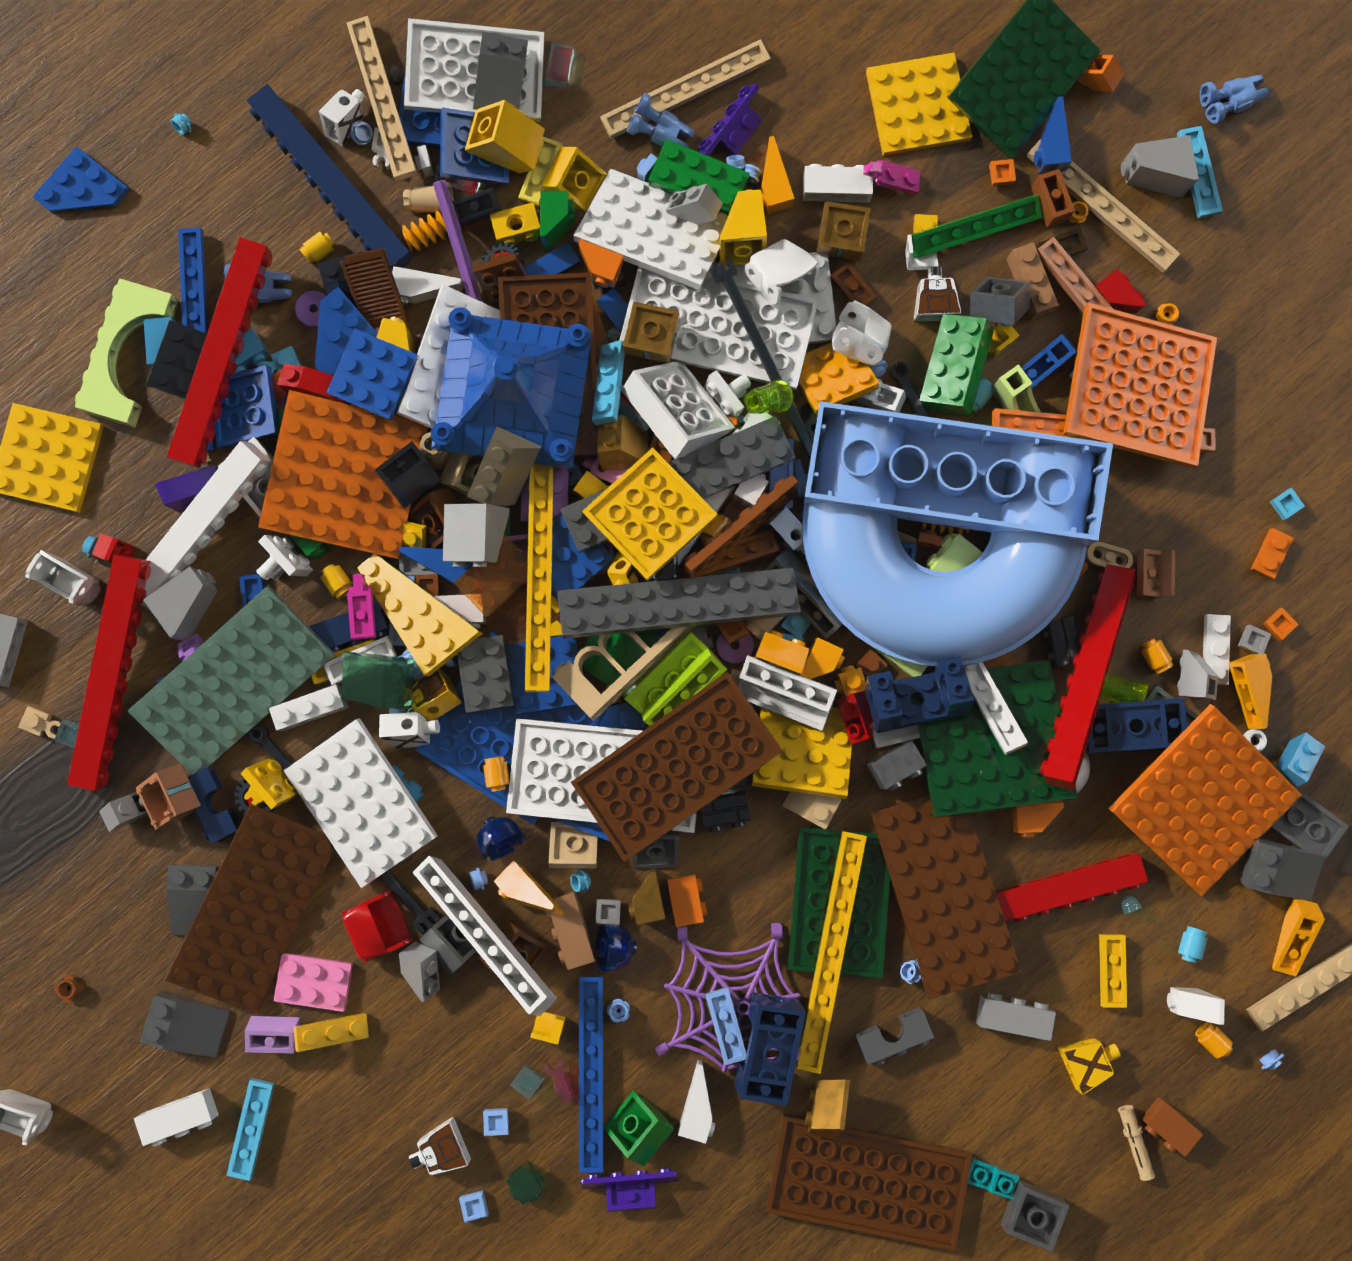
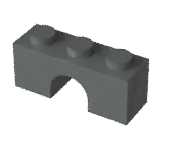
M920 1007L898 1015L901 1031L895 1038H884L877 1025L854 1033L868 1065L876 1066L886 1061V1057L891 1055L898 1057L907 1053L908 1048L913 1046L919 1048L930 1043L929 1040L933 1039L934 1036L924 1011Z

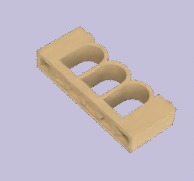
M695 626L668 628L669 631L651 648L635 632H625L645 652L627 671L606 650L607 640L613 634L599 635V647L588 646L583 648L576 655L574 665L570 661L566 664H560L555 669V674L552 678L595 721ZM593 655L604 657L621 674L602 694L597 691L582 673L584 661Z

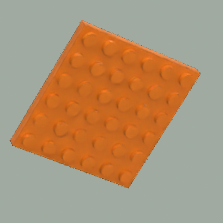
M1087 303L1084 307L1063 435L1084 440L1112 443L1113 448L1194 469L1199 464L1217 337Z
M289 390L258 528L399 559L400 552L398 550L402 546L404 532L401 530V524L407 523L410 505L404 509L374 473V470L411 441L420 450V442L422 437L427 434L428 427L398 416H394L392 421L357 406Z
M1210 704L1108 809L1202 897L1254 844L1255 839H1259L1302 794L1215 706Z

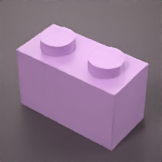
M251 1016L245 1029V1052L294 1054L295 1038L293 1027L299 1026V1017Z

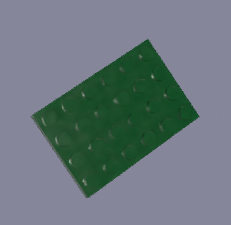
M1025 0L948 94L947 98L1009 159H1012L1050 114L1057 98L1064 97L1101 50L1053 0Z
M798 827L788 970L815 972L842 830ZM845 831L867 837L840 975L883 978L890 875L877 833Z

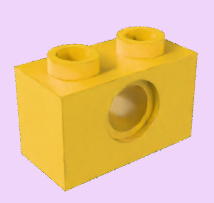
M534 202L490 214L498 246L499 243H503L505 246V243L516 245V243L522 241L532 242L540 237V224ZM515 224L522 225L519 230H512L511 228Z

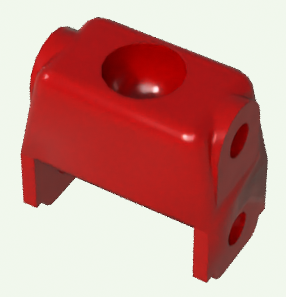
M391 890L342 912L343 923L355 951L363 963L413 941L409 935L403 912L391 895Z

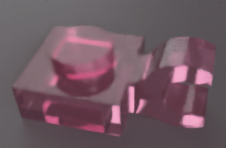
M558 1057L556 1059L558 1068L552 1069L549 1062H546L545 1070L549 1075L555 1077L556 1083H553L557 1097L561 1096L564 1103L573 1099L574 1092L567 1073L564 1071L563 1060L561 1057Z

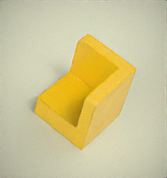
M998 323L994 329L988 352L995 358L1012 345L1020 335L1012 326H1002Z
M548 1012L537 1016L531 1038L558 1045L566 1017Z

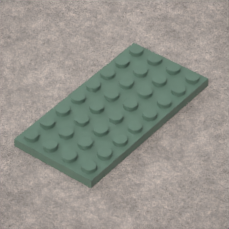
M268 585L133 705L128 712L191 774H194L210 766L270 712L269 708L280 704L332 658L335 653Z

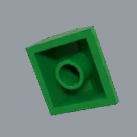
M540 191V238L544 252H549L571 231V222H575L574 200L569 199L568 191Z
M633 1090L603 1129L627 1159L645 1166L674 1130V1127L662 1113Z

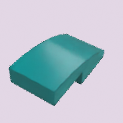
M972 1158L968 1184L986 1189L992 1194L1013 1199L1019 1176L995 1165Z

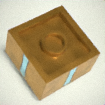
M825 201L816 253L826 254L828 257L861 261L865 248L871 208Z
M633 301L623 343L625 354L670 363L680 323L679 311Z

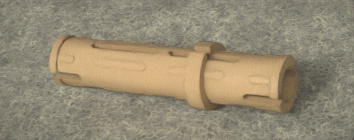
M1132 1105L1121 1106L1118 1112L1124 1126L1123 1134L1128 1138L1140 1180H1151L1156 1175L1142 1137V1126L1138 1125Z

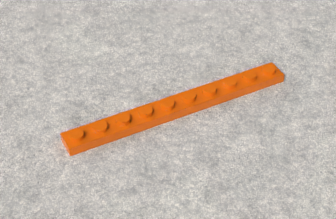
M998 408L992 411V426L1075 438L1063 435L1066 415ZM1204 428L1200 452L1213 453L1216 451L1215 429Z

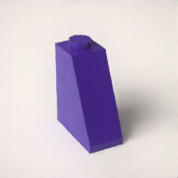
M212 465L156 483L155 486L163 504L179 513L185 511L218 470V467Z

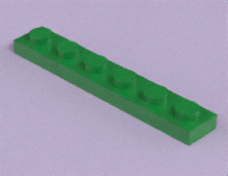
M1039 195L1029 196L910 234L912 237L913 255L918 258L1043 218Z

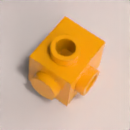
M854 665L840 669L841 673L836 675L837 680L834 681L838 694L841 693L842 697H845L852 693L865 691L866 682L861 667L855 669Z

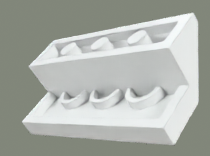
M749 655L739 677L741 679L738 685L750 703L821 731L824 728L837 689Z

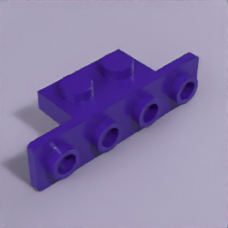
M757 84L746 85L739 91V98L736 102L727 107L725 110L726 115L722 120L715 123L712 127L713 132L699 144V153L709 156L716 145L720 143L731 155L738 154L762 122V119L747 105L760 88Z
M669 1168L660 1169L658 1173L652 1174L641 1170L634 1172V1175L625 1176V1173L617 1172L610 1174V1177L601 1178V1175L593 1174L586 1176L587 1179H582L581 1186L583 1189L606 1188L608 1213L656 1209L654 1184L678 1182L677 1172H672V1169Z

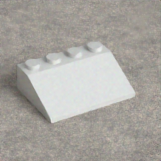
M675 361L634 370L621 389L628 401L635 407L674 459L685 457L687 454L711 444L735 428L682 362Z

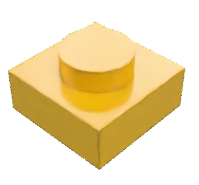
M915 214L913 233L937 226L938 215Z
M408 521L401 524V530L404 532L402 546L426 547L425 525Z

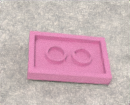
M285 953L280 960L274 1001L344 1012L346 1010L353 963Z

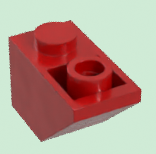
M1119 269L1095 286L1114 310L1136 314L1146 305L1143 295L1132 287L1127 275L1121 273Z
M100 533L92 555L112 562L114 554L133 557L135 546Z
M865 691L852 693L837 699L836 701L851 745L872 738L874 722Z

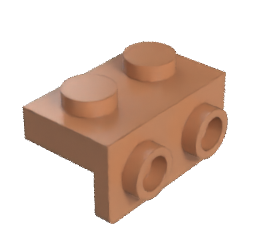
M1137 550V596L1154 598L1174 596L1175 550Z

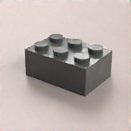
M503 635L475 639L457 654L466 713L471 714L515 706L506 637Z

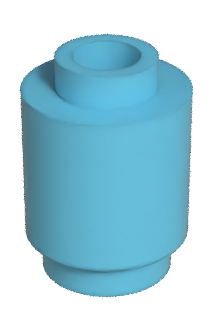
M985 378L980 380L972 413L981 410L995 393L992 389L993 384Z
M1187 926L1186 931H1183L1178 953L1183 954V960L1196 963L1197 959H1203L1208 938H1205L1206 931Z

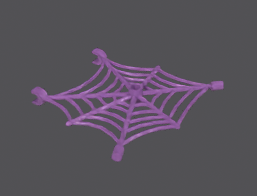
M771 923L772 940L746 951L732 953L717 952L697 946L687 939V926L677 927L678 941H681L682 945L681 963L670 984L666 983L664 985L666 989L670 990L677 1004L679 1015L677 1030L671 1042L667 1044L664 1042L656 1046L655 1050L658 1056L670 1051L669 1048L671 1047L690 1049L710 1058L722 1068V1072L738 1068L739 1063L729 1066L724 1065V1063L722 1064L713 1055L704 1050L681 1044L680 1042L688 1038L695 1039L706 1044L722 1057L721 1051L716 1046L696 1036L697 1033L702 1031L718 1042L717 1036L706 1030L714 1026L713 1021L711 1020L704 1024L705 1008L702 998L706 999L705 993L700 991L706 982L708 971L715 978L710 992L715 991L718 982L723 988L728 987L730 996L734 999L732 1003L733 1007H736L734 1008L735 1014L738 1013L737 1022L740 1031L752 1028V1024L741 1027L740 1025L743 1015H747L749 1012V999L752 992L758 993L756 989L757 982H759L762 993L768 995L761 979L764 967L768 982L777 996L793 999L801 997L800 993H793L779 967L778 943L779 939H782L781 923ZM687 946L695 956L692 971L682 988L674 984L682 972ZM769 946L764 955L739 965H721L709 962L697 951L717 956H740ZM773 948L776 971L789 995L782 996L771 979L768 959ZM699 960L705 966V971L700 985L694 991L687 989L695 974ZM761 961L758 970L746 976L728 977L718 974L712 968L713 966L721 969H739ZM754 976L752 983L740 987H729L724 981L746 980ZM749 988L745 998H739L734 993V991ZM675 991L684 994L689 1002L691 1011L688 1031L678 1038L683 1014L680 1000ZM689 995L698 998L701 1008L700 1026L692 1030L695 1010ZM743 1003L747 1004V1008L744 1010L739 1008ZM750 1036L742 1038L743 1042L750 1040Z

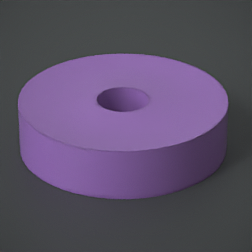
M308 291L298 298L295 312L298 319L305 326L314 329L318 328L320 301L326 297L324 293ZM313 307H318L316 312H311Z
M750 633L737 641L739 648L736 650L732 649L723 635L720 634L716 643L719 656L730 664H739L746 661L747 656L751 655L754 647Z

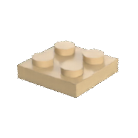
M551 822L549 868H597L598 837L561 822Z

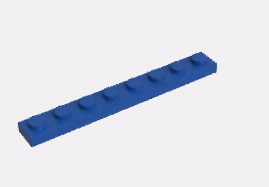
M580 976L579 1173H603V976Z

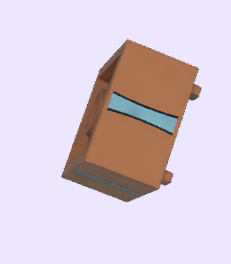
M181 763L157 771L136 787L137 795L139 794L151 820L150 823L154 826L155 830L180 821L201 806Z

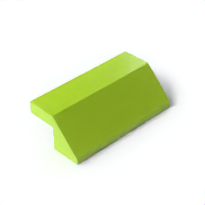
M689 630L623 697L641 713L643 721L651 726L718 679L727 668Z

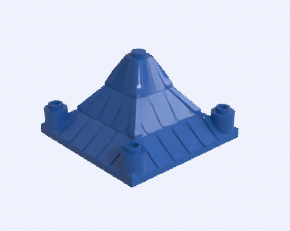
M463 307L453 309L449 314L451 327L436 424L431 430L432 450L484 457L496 428L500 427L541 446L534 464L573 469L592 331H589L582 324H574L569 328H559L471 315L470 311Z

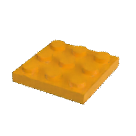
M832 342L805 354L798 385L816 416H818L820 401L843 405L880 388L879 382L868 364L850 359L834 351Z

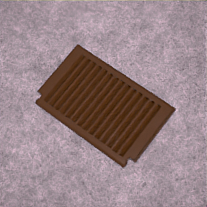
M384 247L345 256L346 261H340L355 306L373 329L376 327L380 328L382 318L390 319L391 317H396L403 320L405 324L409 323Z

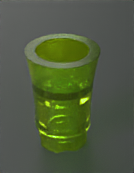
M775 380L768 385L754 388L750 393H746L744 397L747 411L753 414L767 412L782 413L787 411L793 402L792 390L782 380Z
M1110 673L1107 675L1101 697L1116 703L1144 701L1149 683L1127 679Z

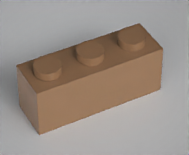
M1034 242L1013 249L1006 260L1014 280L1032 282L1030 309L1027 311L1030 321L1052 314L1058 303Z
M572 891L553 897L552 899L565 912L562 916L546 912L548 920L552 919L554 928L551 929L555 943L559 942L561 951L558 952L561 964L566 965L567 970L595 962L596 956L576 892Z

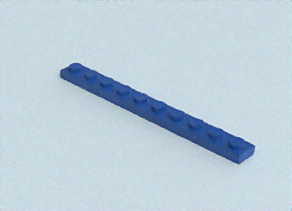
M201 227L178 229L182 325L207 334L208 318L203 230ZM213 440L208 443L207 452L214 451Z

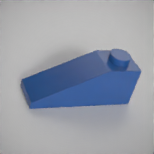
M1063 96L1057 98L1050 112L1037 151L1034 153V164L1038 166L1039 174L1057 169L1060 172H1064L1072 162Z
M1066 333L1061 334L1022 367V370L1032 382V389L1077 354V346Z
M400 547L398 550L404 556L460 588H463L474 569L473 563H466V567H452V562H444L443 549Z

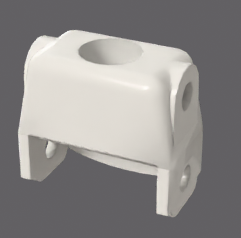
M782 239L752 255L750 262L745 266V272L761 296L773 306L780 302V286L792 283L800 278H803L809 285L817 282L819 266L817 265L818 262L805 250L786 239Z
M856 300L847 303L840 314V322L833 332V350L850 359L875 366L882 360L883 354L888 348L892 325L875 311ZM854 312L856 317L851 318L848 316V313Z
M42 550L35 555L26 570V578L41 583L69 600V603L81 606L92 603L101 590L99 586L100 581L96 577L70 562Z
M13 1089L0 1090V1129L23 1137L22 1145L30 1144L48 1127L53 1115L51 1104Z

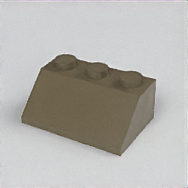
M497 427L467 497L483 504L495 506L515 505L541 446Z

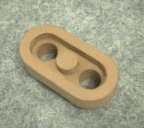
M1095 542L1089 545L1086 550L1085 558L1088 563L1105 569L1106 564L1130 568L1133 563L1132 554L1128 550L1103 542ZM1094 551L1099 552V558L1093 556ZM1116 557L1121 558V565L1116 563Z

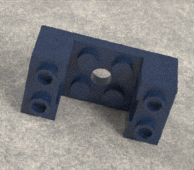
M961 656L937 661L934 673L893 681L891 671L868 675L866 680L865 693L876 733L968 715L974 702ZM913 696H920L924 703L915 705L911 702V698Z
M1184 698L1110 704L1100 703L1086 747L1087 752L1098 753L1168 748L1187 728ZM1133 719H1140L1142 721L1143 728L1140 732L1135 733L1130 730L1129 724Z
M752 992L748 1017L752 1023L746 1060L745 1062H739L735 1079V1087L740 1099L788 1105L806 1014L799 999ZM769 1049H777L778 1055L776 1058H766V1053Z

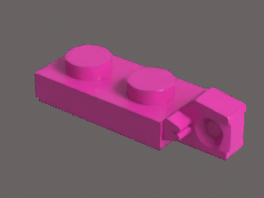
M884 160L871 161L868 165H864L863 175L876 178L875 182H877L878 186L911 195L919 193V170Z
M353 574L354 587H349V593H347L351 640L376 638L371 586H366L365 575Z

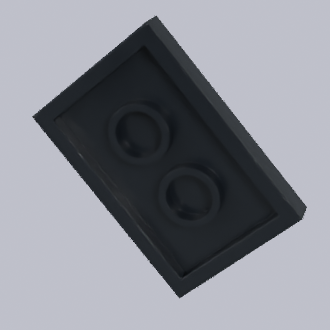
M169 320L146 385L185 400L207 334Z

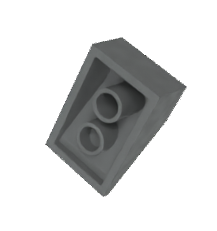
M482 32L473 109H479L506 100L519 110L528 40Z
M1263 838L1255 839L1254 844L1248 850L1239 880L1245 887L1311 901L1325 856Z
M183 863L168 865L167 896L172 935L187 934L220 865Z
M162 991L153 997L140 1043L166 1050L216 1058L231 1010Z

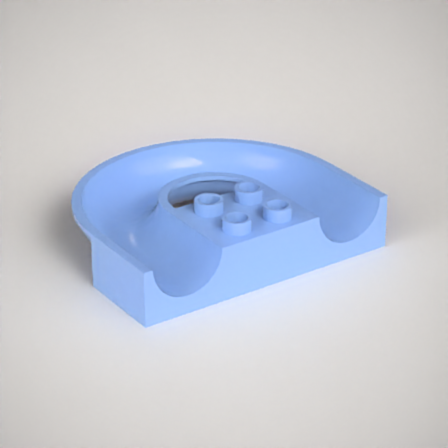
M820 401L802 522L806 559L817 589L829 609L854 635L873 648L903 661L936 666L937 661L961 656L963 665H969L990 660L1010 652L1033 638L1058 614L1078 581L1084 564L1087 546L1099 540L1113 444ZM897 519L991 532V536L985 551L975 562L957 571L938 572L919 565L905 552L898 536Z

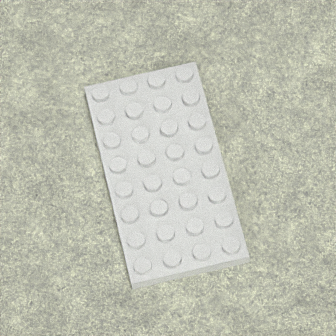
M638 267L620 340L624 342L633 301L677 310L680 314V323L671 361H679L687 365L713 371L717 370L718 372L738 377L745 374L748 379L772 384L723 282L716 284L712 275H707L701 289L698 290ZM735 281L786 388L797 390L819 300L781 291L780 302L772 306L761 296L754 285Z
M516 719L506 813L597 823L571 784V781L642 731ZM696 813L673 828L672 831L694 833Z

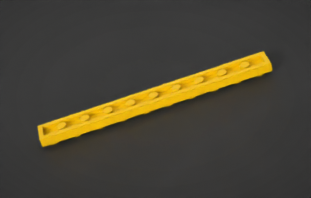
M533 464L530 470L525 692H549L553 467Z
M842 831L796 1068L799 1070L821 1074L867 836Z

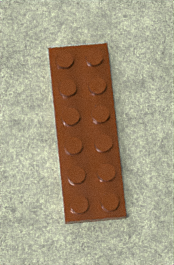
M791 475L786 480L785 478L779 480L772 492L769 494L767 492L758 498L757 504L751 509L748 507L743 510L735 523L729 522L723 527L722 533L717 538L711 537L703 545L704 548L699 553L693 552L685 560L684 578L701 577L793 500L798 484L795 477Z

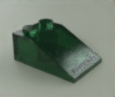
M344 652L341 698L381 708L405 710L412 704L414 658Z

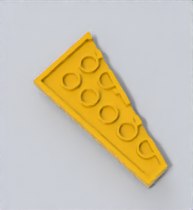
M373 554L357 567L360 573L365 575L366 583L371 586V591L425 676L429 677L483 634L379 555Z

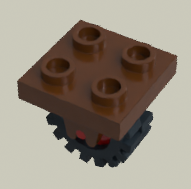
M499 243L497 248L495 245L492 246L493 250L490 251L488 249L486 251L487 255L481 257L482 261H480V264L473 266V273L491 304L499 302L498 277L528 276L524 267L525 262L514 244L505 243L504 246L503 243Z

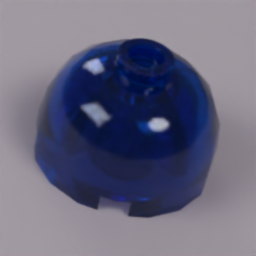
M495 816L483 822V826L476 837L478 849L485 861H487V857L491 861H495L515 851L512 846L517 844V842L521 845L525 840L523 831L514 820L508 817L496 818Z
M604 923L603 926L599 927L596 938V950L600 949L601 957H596L601 972H612L625 968L631 961L632 955L636 954V942L632 940L631 934L625 927Z

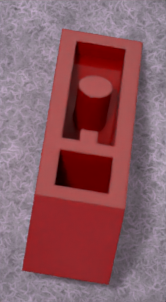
M284 364L277 385L287 395L289 390L351 405L326 393L334 375L305 366Z

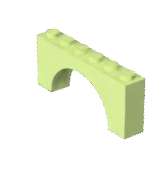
M119 278L118 284L113 288L111 304L105 311L103 327L98 331L96 347L91 351V361L88 370L83 374L81 390L76 394L75 408L84 413L135 428L142 406L128 399L119 386L116 375V362L120 348L134 330L144 325V320L165 317L173 318L179 301L170 293Z
M1019 364L1001 376L992 387L995 392L994 396L1004 409L1041 412L1032 393V382Z
M948 534L941 541L940 546L942 547L939 551L932 554L927 560L926 568L938 572L957 571L975 562L983 552L960 534ZM875 649L910 677L922 675L928 665L903 661Z

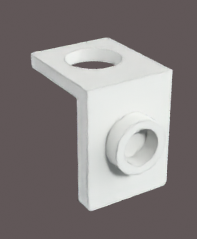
M908 235L905 250L907 270H923L938 266L937 252L918 258L914 257L912 237Z

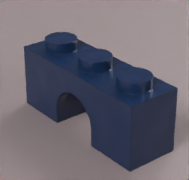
M206 767L188 776L189 782L201 805L193 811V814L198 820L200 819L204 827L202 828L204 837L208 841L210 840L211 843H217L236 834L241 822L235 810L227 809L219 813L211 805L214 793L224 788L215 768Z

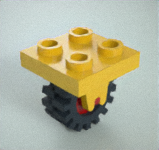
M270 757L247 767L241 773L245 779L236 787L239 791L235 792V796L239 797V799L235 800L236 804H241L238 809L240 811L245 810L244 815L250 803L274 812L278 809L279 805L297 797L299 793L282 770L281 765Z

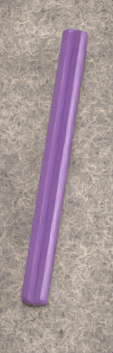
M445 180L433 183V187L466 294L483 302L447 182Z

